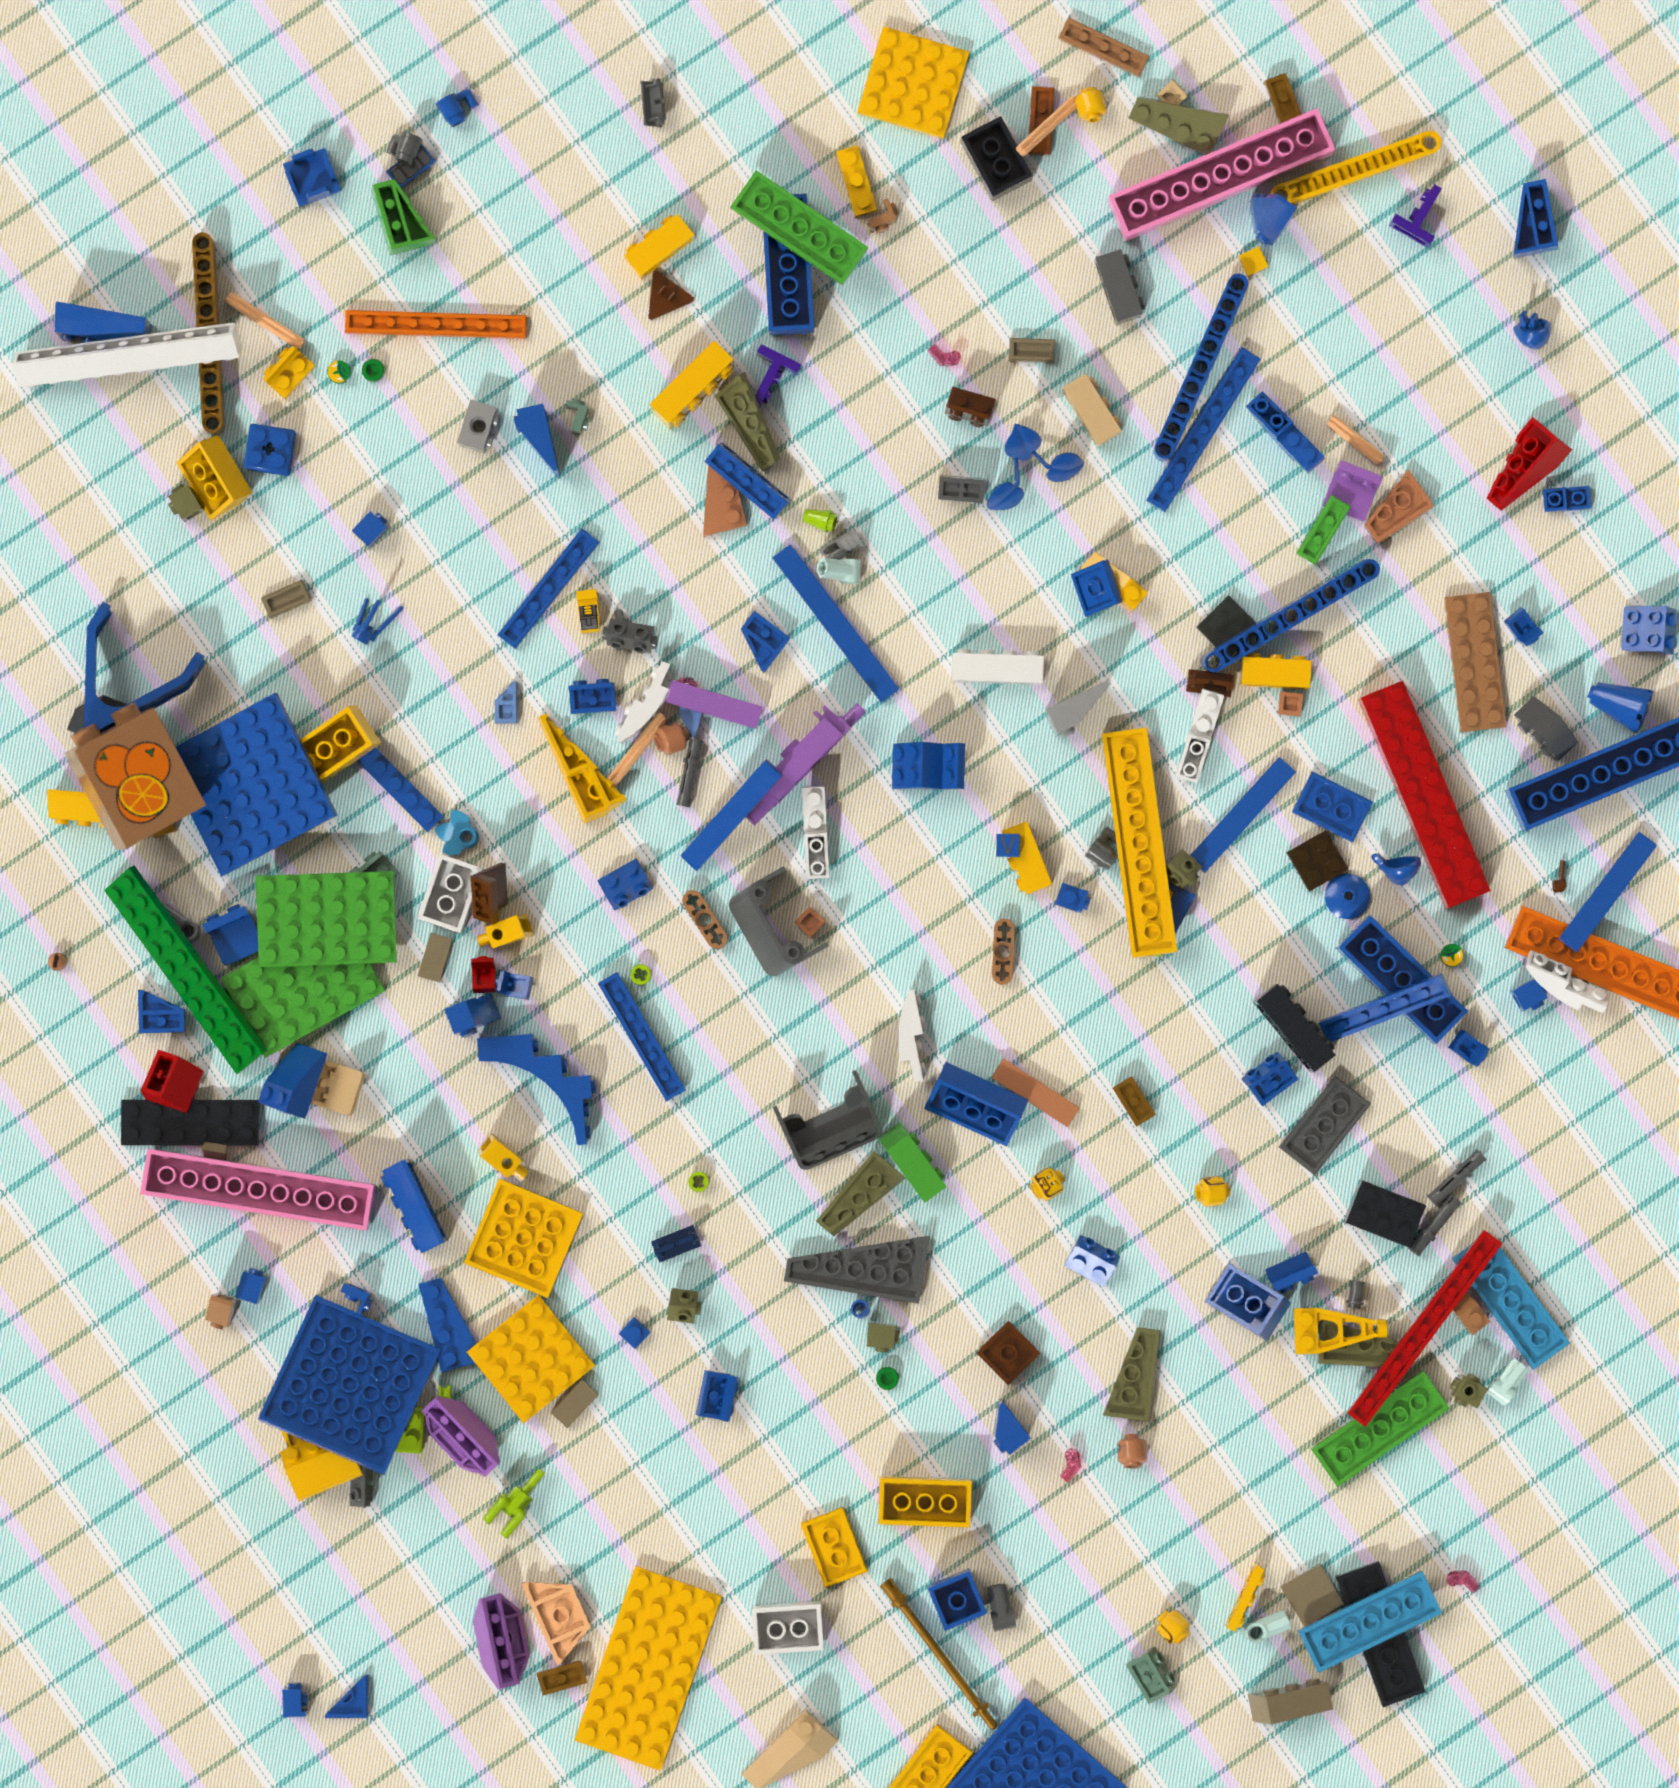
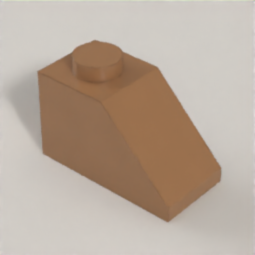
M1468 1292L1465 1293L1452 1311L1470 1335H1474L1491 1322Z
M219 1293L212 1294L205 1320L211 1322L210 1326L223 1330L224 1326L229 1327L239 1300Z

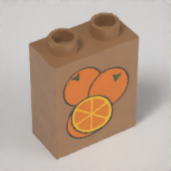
M136 702L112 713L111 717L116 725L100 733L94 723L71 735L76 747L64 753L116 850L127 849L206 806L155 708L140 712Z

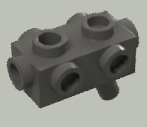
M622 609L614 611L615 619L610 618L608 627L604 626L602 640H606L608 646L618 650L623 648L630 649L639 654L651 653L652 649L656 650L658 636H655L654 626L625 620Z

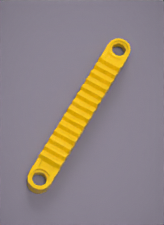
M1426 131L1278 184L1273 187L1270 194H1275L1277 191L1282 190L1286 192L1287 201L1291 204L1304 202L1316 196H1321L1333 190H1338L1341 187H1346L1358 181H1363L1366 178H1371L1433 155L1441 147V137L1435 131ZM1432 137L1436 141V146L1433 149L1426 148L1423 143L1425 138Z

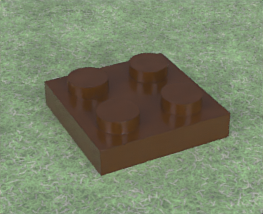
M1009 1321L976 1352L1007 1385L1040 1354Z

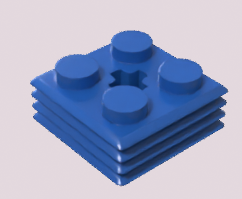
M250 424L244 468L250 471L289 476L296 432L293 429ZM272 444V447L276 450L268 455L265 447L267 448Z

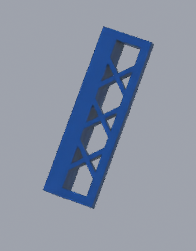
M724 443L718 444L704 461L774 520L792 502L787 495Z

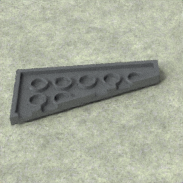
M930 1236L787 1258L784 1281L919 1304Z

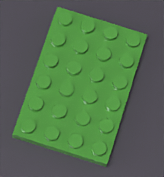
M394 871L256 876L259 967L397 962Z
M256 958L220 978L235 1006L266 1047L267 1051L263 1054L264 1058L269 1057L385 992L370 963L259 967V958Z

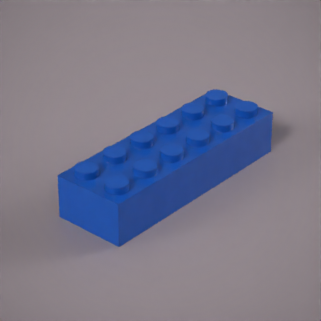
M807 193L792 194L807 205ZM763 232L769 336L814 333L811 264Z
M1371 915L1366 916L1335 948L1383 996L1433 977ZM1450 995V997L1403 1015L1432 1044H1437L1461 1020L1468 1010L1456 998Z

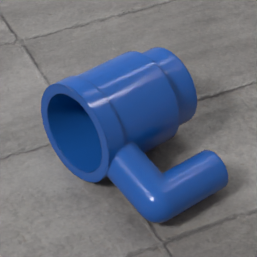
M465 89L457 94H450L436 103L445 121L451 127H455L467 119L464 114L465 111L460 104L461 101L466 100L471 110L479 106L469 89Z

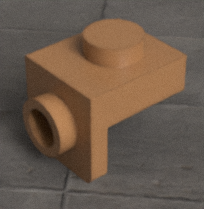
M888 198L883 200L887 213L868 220L867 225L871 233L875 231L877 234L889 229V225L896 223L895 216L899 214L894 202L890 203Z

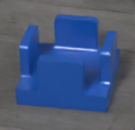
M325 148L318 151L313 149L303 151L291 156V161L283 163L285 174L299 207L342 192Z

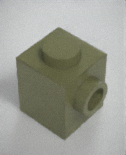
M182 484L175 487L171 491L172 494L168 496L171 500L168 503L174 515L179 514L184 522L204 511L189 485L184 486Z
M868 1322L867 1347H875L876 1352L888 1353L889 1348L894 1349V1344H899L900 1330H896V1325Z

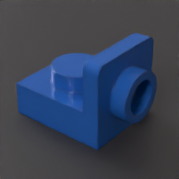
M1062 883L1055 905L1082 913L1083 909H1088L1091 897L1088 896L1089 891Z
M345 1282L340 1291L345 1293L344 1298L353 1302H357L358 1299L361 1300L356 1312L357 1314L361 1315L364 1311L368 1312L373 1299L369 1298L371 1292Z

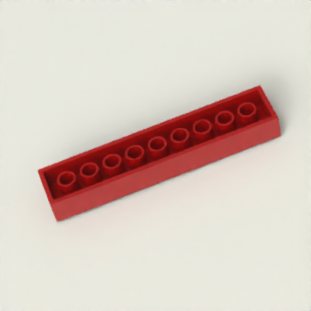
M1403 680L1359 698L1360 707L1444 908H1451L1491 891Z

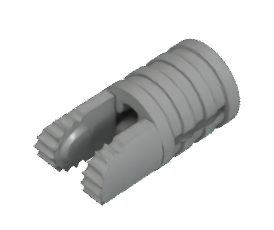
M852 528L849 532L820 548L819 552L822 556L829 555L827 558L841 560L864 545L854 528Z

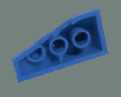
M1254 194L1250 199L1253 231L1257 235L1256 239L1263 245L1269 244L1273 246L1289 225L1297 207L1279 194H1269L1268 197L1265 194L1260 196Z

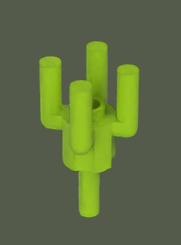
M538 1468L522 1488L515 1485L508 1495L502 1494L485 1514L483 1520L490 1525L499 1512L503 1510L512 1518L500 1533L508 1539L526 1517V1508L533 1501L529 1493L546 1473Z

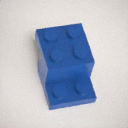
M911 742L893 744L892 789H964L965 743Z

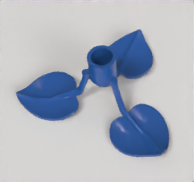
M1014 424L1012 432L1005 443L1004 450L1014 460L1015 483L1005 482L999 485L990 495L986 506L990 510H1007L1015 507L1022 501L1024 491L1018 487L1020 485L1019 459L1026 461L1033 454L1046 469H1049L1046 476L1053 482H1063L1074 477L1084 466V460L1075 453L1066 452L1056 456L1051 464L1046 463L1036 452L1042 442L1040 435L1026 426Z

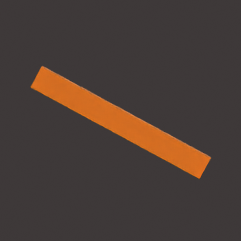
M345 310V334L526 339L527 315Z

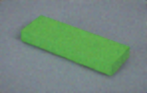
M1331 495L1296 554L1316 565L1351 506Z

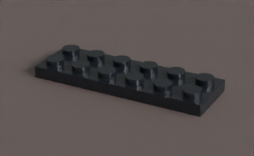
M121 1100V1145H204V1142H210L226 1146H259L258 1100H193L188 1113L149 1100Z
M1379 1561L1335 1576L1346 1607L1388 1587ZM1405 1632L1363 1651L1382 1707L1426 1692Z

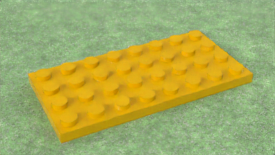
M635 1566L574 1741L661 1771L722 1596Z

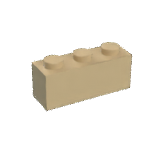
M1085 373L1064 386L1062 393L1096 447L1099 448L1121 434L1122 430L1120 428L1122 423L1116 415L1112 416L1108 410L1110 404L1105 396L1100 397L1096 389L1099 387L1092 376L1088 378Z

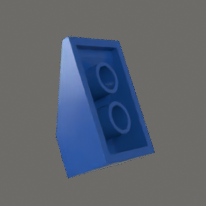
M538 404L516 409L517 416H513L516 430L518 433L522 432L525 440L555 477H559L560 472L544 405Z
M296 1043L265 1080L258 1103L306 1119L327 1053Z
M1231 1264L1227 1265L1204 1301L1265 1341H1268L1291 1305V1302L1283 1295Z

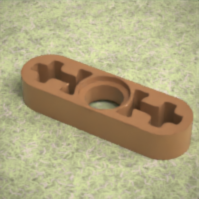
M695 890L687 891L682 898L685 909L709 946L714 949L723 948L728 939L725 931L701 894ZM688 896H698L699 899L696 901L698 906L704 905L706 909L698 911L694 916L692 911L696 909L692 904L687 905ZM702 913H707L711 916L712 921L708 926H701L698 922V918ZM714 924H717L718 928H715L714 931L717 935H723L721 939L722 944H712V934L709 932L706 935L704 930L711 929Z
M1005 918L996 922L993 937L992 978L1000 985L1010 982L1013 976L1015 926L1011 920ZM1003 922L1007 923V927H1011V931L1006 933V939L1011 938V943L1006 941L997 943V937L1002 939V931H998V927L1002 926ZM1000 945H1006L1010 949V954L1007 958H1000L997 955V948ZM996 960L1000 962L1010 961V966L1005 965V972H1008L1009 976L1005 977L1004 981H1000V977L996 976V972H999L1001 964L996 965Z

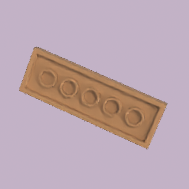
M1490 592L1444 597L1460 733L1505 728L1506 720Z

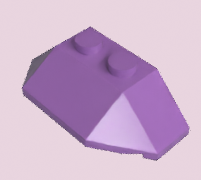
M436 1396L422 1410L425 1415L429 1435L460 1468L487 1476L500 1463L495 1435L464 1402Z
M501 1593L479 1598L473 1626L482 1668L497 1689L520 1684L521 1676L530 1657L521 1610Z

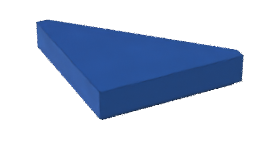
M365 1674L325 1714V1718H368V1674Z

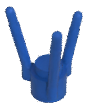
M365 598L356 624L352 629L354 630L352 637L366 645L369 641L374 642L377 636L403 610V606L394 611L373 633L374 628L369 624L377 611L380 600H376L367 619L363 622L362 620L369 601L368 598Z

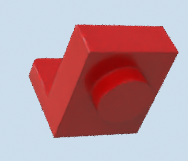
M487 956L472 958L473 993L496 992L494 958Z

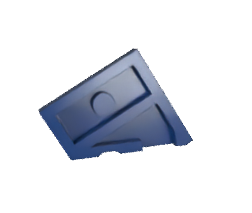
M755 611L741 627V631L761 671L765 673L791 638Z
M138 990L139 1034L186 1032L185 1009L147 991Z

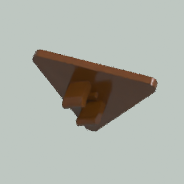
M655 270L653 272L648 313L650 320L694 302L692 295L659 271Z

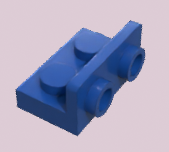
M1278 1052L1266 1057L1264 1062L1256 1068L1250 1069L1242 1077V1081L1250 1089L1261 1106H1264L1298 1080V1077L1287 1061Z

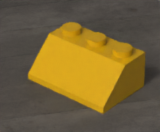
M219 435L198 442L176 462L210 521L241 504L253 493Z
M47 789L48 816L51 819H55V824L68 825L69 821H78V826L91 827L92 822L100 823V827L104 828L85 792Z
M307 1441L280 1451L284 1469L298 1501L363 1475L359 1464Z

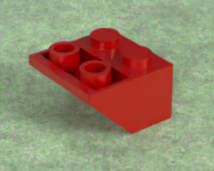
M157 1050L140 1091L146 1100L188 1113L205 1072L179 1056Z

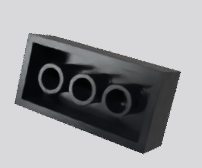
M1274 984L1256 998L1253 1003L1310 1073L1316 1072L1336 1055L1333 1052L1335 1047L1327 1038L1322 1039L1318 1034L1321 1030L1313 1020L1308 1021L1305 1018L1306 1011L1298 1002L1293 1003L1289 997L1292 994L1284 985Z

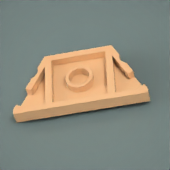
M522 1583L523 1589L554 1660L559 1665L591 1627L573 1584Z

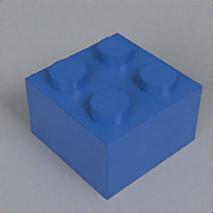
M969 1568L927 1585L945 1631L987 1614Z

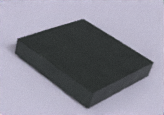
M1228 595L1196 628L1217 647L1256 622ZM1252 632L1249 633L1248 636H1247V640H1248L1254 633H1252ZM1230 644L1227 648L1230 656L1237 651V647L1234 644Z

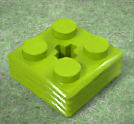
M415 1407L406 1427L407 1431H404L395 1452L419 1454L423 1452L425 1415L422 1410L425 1407Z

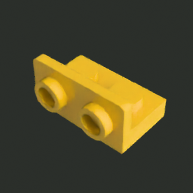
M294 345L291 348H285L279 355L280 360L275 365L271 364L265 370L263 378L285 400L316 367Z

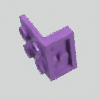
M1341 460L1337 465L1322 505L1325 506L1330 496L1333 495L1351 506L1346 514L1347 516L1363 522L1366 519L1383 476Z

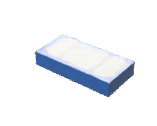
M421 144L412 165L397 162L386 173L392 180L395 179L400 188L403 189L436 162Z

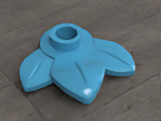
M451 810V823H443L434 829L437 836L446 842L442 853L447 855H458L464 849L475 847L479 841V834L475 828L471 827L469 817L458 810ZM467 833L472 835V839L469 842L464 840V835Z

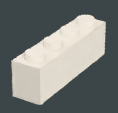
M957 649V653L952 654L951 682L1042 685L1044 656H1039V652L1026 651L1025 655H1016V651L1007 650L1003 651L1002 654H993V650H980V654H974L969 649Z

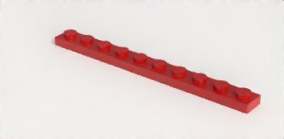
M1481 1231L1346 1412L1364 1427L1367 1426L1503 1243L1487 1231Z

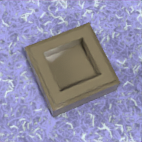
M204 1142L203 1155L208 1158L227 1160V1146Z

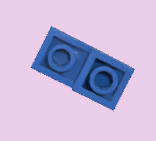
M1590 486L1543 489L1544 512L1592 509Z

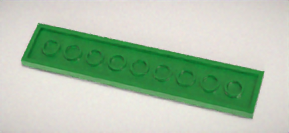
M135 865L128 868L104 891L236 1075L263 1055L267 1051L266 1047Z

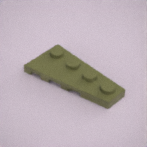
M1138 96L1128 118L1207 155L1212 153L1230 114L1211 112V110L1196 109Z
M745 372L739 374L715 395V398L761 471L764 472L781 458Z
M873 1151L816 1222L832 1236H835L900 1184L906 1177Z
M1320 1320L1319 1339L1326 1341L1335 1338L1338 1334L1337 1325L1332 1321ZM1343 1325L1344 1337L1357 1336L1361 1332L1359 1329ZM1375 1337L1319 1353L1318 1364L1381 1367L1398 1344V1341L1385 1337Z
M1136 1328L1103 1416L1149 1422L1160 1330Z

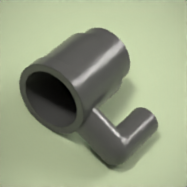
M401 132V135L395 134L391 137L386 153L390 155H395L396 153V161L412 165L423 139L408 132Z
M1106 827L1091 845L1085 857L1101 868L1104 867L1109 870L1117 859L1118 854L1105 844L1107 839L1117 844L1115 832Z

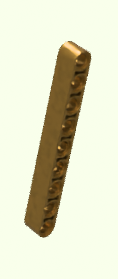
M200 232L192 239L196 325L197 327L219 325L220 320L215 242L209 234ZM201 240H209V246L206 249L198 248ZM203 262L210 263V268L206 272H201L199 269ZM210 284L212 286L210 293L202 294V286ZM205 307L213 308V313L209 317L202 316V311ZM222 360L207 364L199 363L202 426L212 436L220 435L225 430ZM215 374L217 377L216 382L211 385L206 384L207 376ZM213 396L217 397V405L208 407L207 400ZM212 419H218V428L214 430L209 429L208 423Z

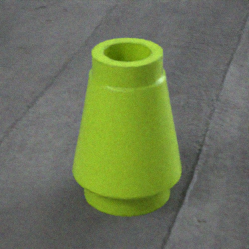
M805 509L803 522L826 533L835 530L838 515L834 514L833 511Z

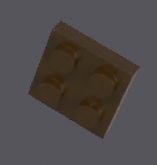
M1326 830L1286 852L1308 892L1348 870L1346 863Z

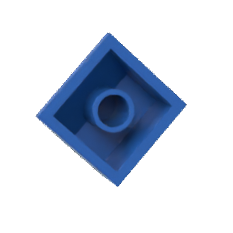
M1000 1399L997 1402L993 1433L996 1439L993 1442L1002 1454L1006 1451L1010 1455L1029 1441L1031 1437L1003 1400Z

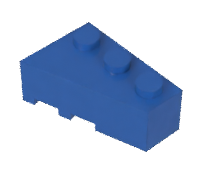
M1546 179L1523 183L1513 252L1514 259L1559 250Z
M492 993L480 996L478 999L465 1000L444 1009L453 1034L463 1038L476 1034V1029L502 1019Z

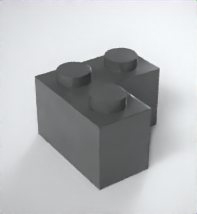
M1534 696L1514 714L1519 722L1517 724L1519 729L1525 734L1529 732L1531 737L1539 745L1541 744L1539 749L1547 757L1553 756L1559 761L1578 743L1562 717Z

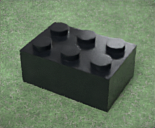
M1001 116L961 136L960 143L992 202L1032 181L1033 175L1023 156L1017 152V145Z
M1359 1180L1343 1222L1410 1248L1426 1205L1366 1181Z

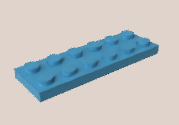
M1472 1243L1451 1258L1456 1265ZM1500 1247L1471 1286L1531 1369L1534 1370L1569 1345L1570 1342Z
M1419 1571L1299 1629L1298 1633L1319 1673L1442 1614V1611L1423 1571Z

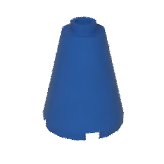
M1598 682L1596 686H1591L1587 698L1591 699L1590 704L1632 732L1638 733L1648 712V702L1652 701L1654 691Z

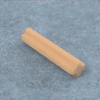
M1336 415L1332 416L1327 422V426L1375 465H1379L1385 458L1383 453Z

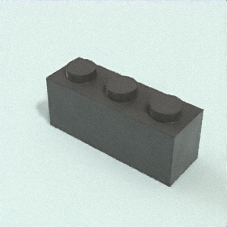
M1119 249L1095 257L1094 263L1115 324L1118 325L1142 317V310L1145 309L1142 297H1137L1135 289L1138 288L1135 276H1130L1128 267H1131L1128 255H1123L1122 250Z

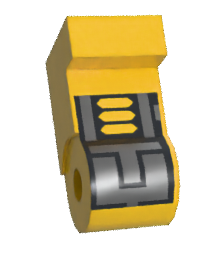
M597 589L576 591L582 634L600 632Z

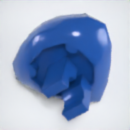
M1523 311L1519 315L1520 323L1513 327L1514 333L1524 346L1530 349H1541L1550 338L1551 322L1538 318L1537 313L1528 318L1527 311Z

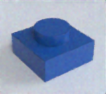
M634 1317L620 1331L619 1335L636 1349L651 1332Z

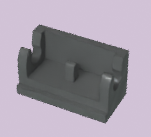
M940 475L938 499L983 503L985 478Z

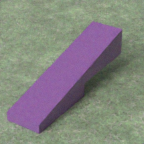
M671 680L665 701L679 707L757 729L763 708L762 706Z

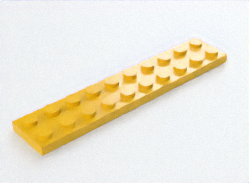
M1147 727L1102 733L1132 958L1177 953Z

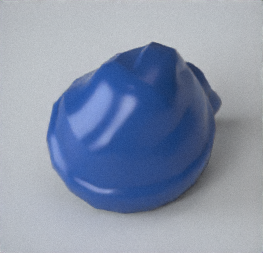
M1377 853L1371 856L1372 860L1385 873L1387 878L1392 883L1401 886L1407 884L1418 873L1421 866V860L1417 856H1404L1385 860Z

